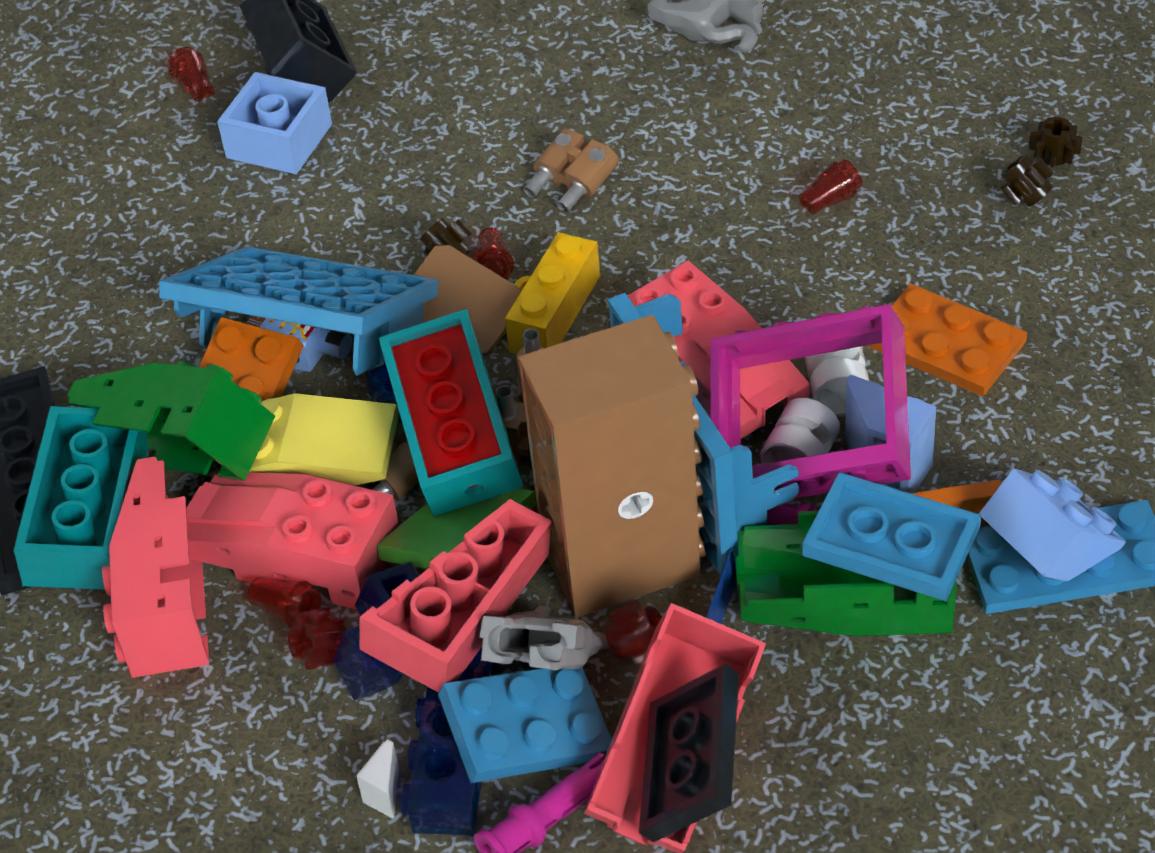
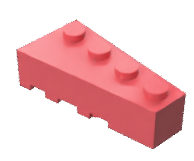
M509 499L464 535L463 542L448 553L445 551L441 552L430 561V567L412 582L408 580L403 582L392 591V597L377 609L373 606L360 616V650L438 693L444 683L456 682L483 645V638H480L483 615L504 617L549 555L552 520Z

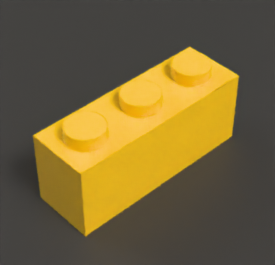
M560 232L556 234L505 317L510 353L517 354L524 347L523 333L528 329L538 331L540 346L544 348L562 342L600 277L597 241Z

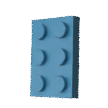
M839 472L802 543V556L947 601L980 529L981 515Z
M582 667L579 670L558 669L557 671L536 669L444 683L438 693L471 783L584 764L598 753H603L606 756L612 740Z

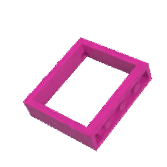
M890 304L872 308L870 305H866L860 310L841 314L823 313L816 316L815 319L794 323L786 321L777 322L768 328L752 331L735 330V334L710 338V419L730 448L741 445L740 369L882 343L886 443L752 466L753 479L788 464L796 466L799 477L782 483L774 489L778 490L796 482L799 486V493L795 498L829 493L839 472L877 484L911 480L904 325Z

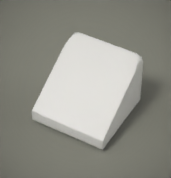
M388 739L381 744L356 776L363 803L393 819L399 765L394 743Z

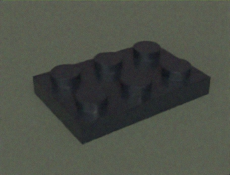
M726 664L709 671L650 703L639 834L652 842H656L732 805L739 673Z

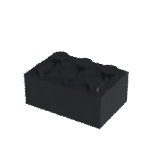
M244 0L240 5L247 21L245 26L252 33L256 41L255 48L265 61V71L268 75L325 87L329 103L358 73L326 7L315 0Z

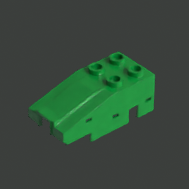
M176 361L175 365L154 362L75 380L67 395L70 398L68 401L69 405L99 409L92 422L95 426L146 432L149 445L148 450L156 451L154 457H156L157 461L164 460L166 470L207 475L213 460L222 465L218 473L220 478L241 481L246 480L275 418L273 413L261 405L262 398L248 389L240 388L232 381L233 375L228 370L214 364H208L206 368L195 367L184 361Z
M819 511L798 512V524L744 526V530L737 531V595L741 607V621L847 636L953 633L957 581H955L947 601H943L802 556V543Z

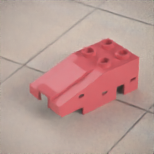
M688 260L627 296L634 307L666 294L674 295L680 300L683 333L674 337L678 348L679 361H683L686 366L689 365L693 370L698 385V395H695V397L710 417V338L735 334V330L752 331L762 328L742 305ZM790 360L740 369L741 439L758 428L765 426V410L783 400L784 410L789 401L796 398L810 397V383Z
M156 457L138 459L109 545L110 565L103 566L102 568L104 588L106 594L111 595V603L104 604L103 606L106 629L108 634L116 633L114 635V645L117 660L119 663H127L132 678L209 665L207 635L201 636L196 621L206 618L203 562L189 559L185 496L169 499L168 495H166L164 460L157 461Z
M217 471L210 483L204 482L202 486H199L186 508L189 559L232 569L235 578L238 580L312 598L314 595L311 584L328 588L332 604L366 611L391 563L379 560L376 545L399 527L393 495L307 474L249 472L246 480L241 481L220 478L218 476L219 471Z
M671 603L656 626L584 814L607 823V827L613 829L612 832L647 846L649 844L658 845L675 853H683L690 841L696 822L656 842H652L639 834L650 703L709 671L726 664L739 673L737 723L745 702L742 699L744 692L754 678L766 643Z

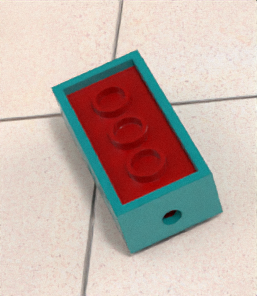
M467 309L379 337L420 487L433 516L435 517L523 488L522 479L479 341Z

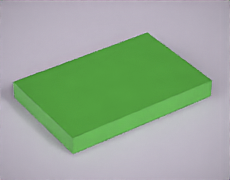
M517 489L435 517L427 503L376 545L379 560L428 569L431 560L443 551L446 553L450 552L463 542L464 535L509 499L532 510L536 506L534 491Z

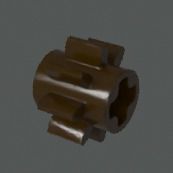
M1051 117L1044 122L1040 121L1038 123V132H1030L1029 149L1034 150V159L1040 156L1050 167L1054 168V166L1065 163L1071 165L1073 163V155L1081 154L1083 137L1076 135L1077 125H1072L1065 118Z
M1024 154L1009 164L1001 173V176L1007 182L1000 188L1014 205L1023 200L1030 207L1045 197L1053 188L1052 184L1047 180L1053 175V172L1040 156L1031 161Z
M441 218L420 238L426 246V249L420 253V256L425 260L434 246L450 245L467 255L472 249L466 243V239L472 233L459 219L449 225L444 218Z

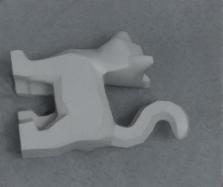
M652 0L648 4L649 19L665 24L671 30L684 35L690 41H708L722 44L741 40L739 49L741 51H750L757 42V34L762 32L759 20L764 14L765 0H681L682 2L677 3L668 2L667 0ZM732 17L740 23L719 28L726 19Z
M544 605L538 606L534 611L513 613L505 617L483 615L480 638H483L481 660L501 664H511L513 660L530 663L531 667L556 671L558 669L579 670L586 664L590 656L596 654L599 650L612 647L614 642L613 638L608 634L592 631L583 620L549 616L551 609Z

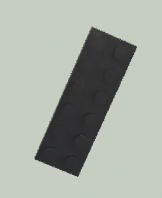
M45 366L0 378L1 596L32 587L22 586L14 547L50 406H56Z

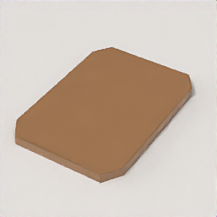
M450 245L434 246L414 273L416 276L439 279L438 296L424 303L423 323L467 309L482 354L488 355L506 333L505 317L521 293V289Z

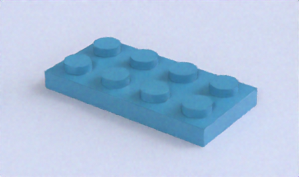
M1143 500L1098 508L1116 522L1117 525L1113 530L1126 543L1119 551L1068 582L1044 577L991 526L980 527L966 558L985 613L990 614L1155 586V516L1149 501Z

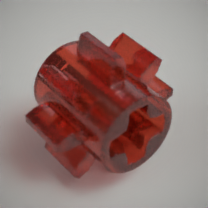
M634 600L609 614L613 624L606 628L605 634L610 649L619 659L624 660L632 656L634 664L639 665L644 659L656 626L662 616L655 607L648 605L641 609L638 600Z
M328 607L297 613L295 615L297 623L287 632V642L292 657L301 660L305 659V668L307 670L339 664L340 657L338 653H341L348 645V634L344 620L330 618L331 612Z

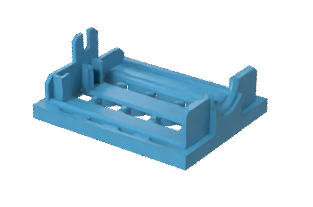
M246 246L160 280L159 298L174 301V311L179 317H185L200 310L199 344L204 349H207L212 338V326L214 334L220 318H226V311L354 334L353 371L358 376L374 366L383 368L384 356L379 337L423 323L424 303L438 296L439 279Z
M626 293L608 299L611 327L653 314L663 333L670 331L673 337L683 333L681 303L674 295L666 294L635 307ZM683 361L680 362L683 367L686 366ZM692 396L700 422V429L694 431V438L701 453V463L696 464V471L703 489L702 496L697 497V502L704 519V527L699 528V534L704 544L705 554L721 577L731 548H733L736 567V556H738L737 531L744 530V526L767 525V510L793 500L799 493V486L796 482L778 490L774 489L782 483L799 477L796 466L788 464L753 479L751 450L742 445L730 448L697 398Z

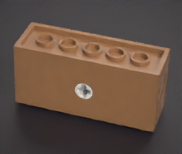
M652 314L518 356L538 514L552 520L547 559L574 617L577 618L701 576L700 559L705 557V548L699 534V528L704 527V519L697 502V497L702 496L703 489L696 471V464L701 463V453L694 438V431L700 429V422L692 396L698 395V385L689 365L684 367L681 365L678 348L671 332L663 333Z

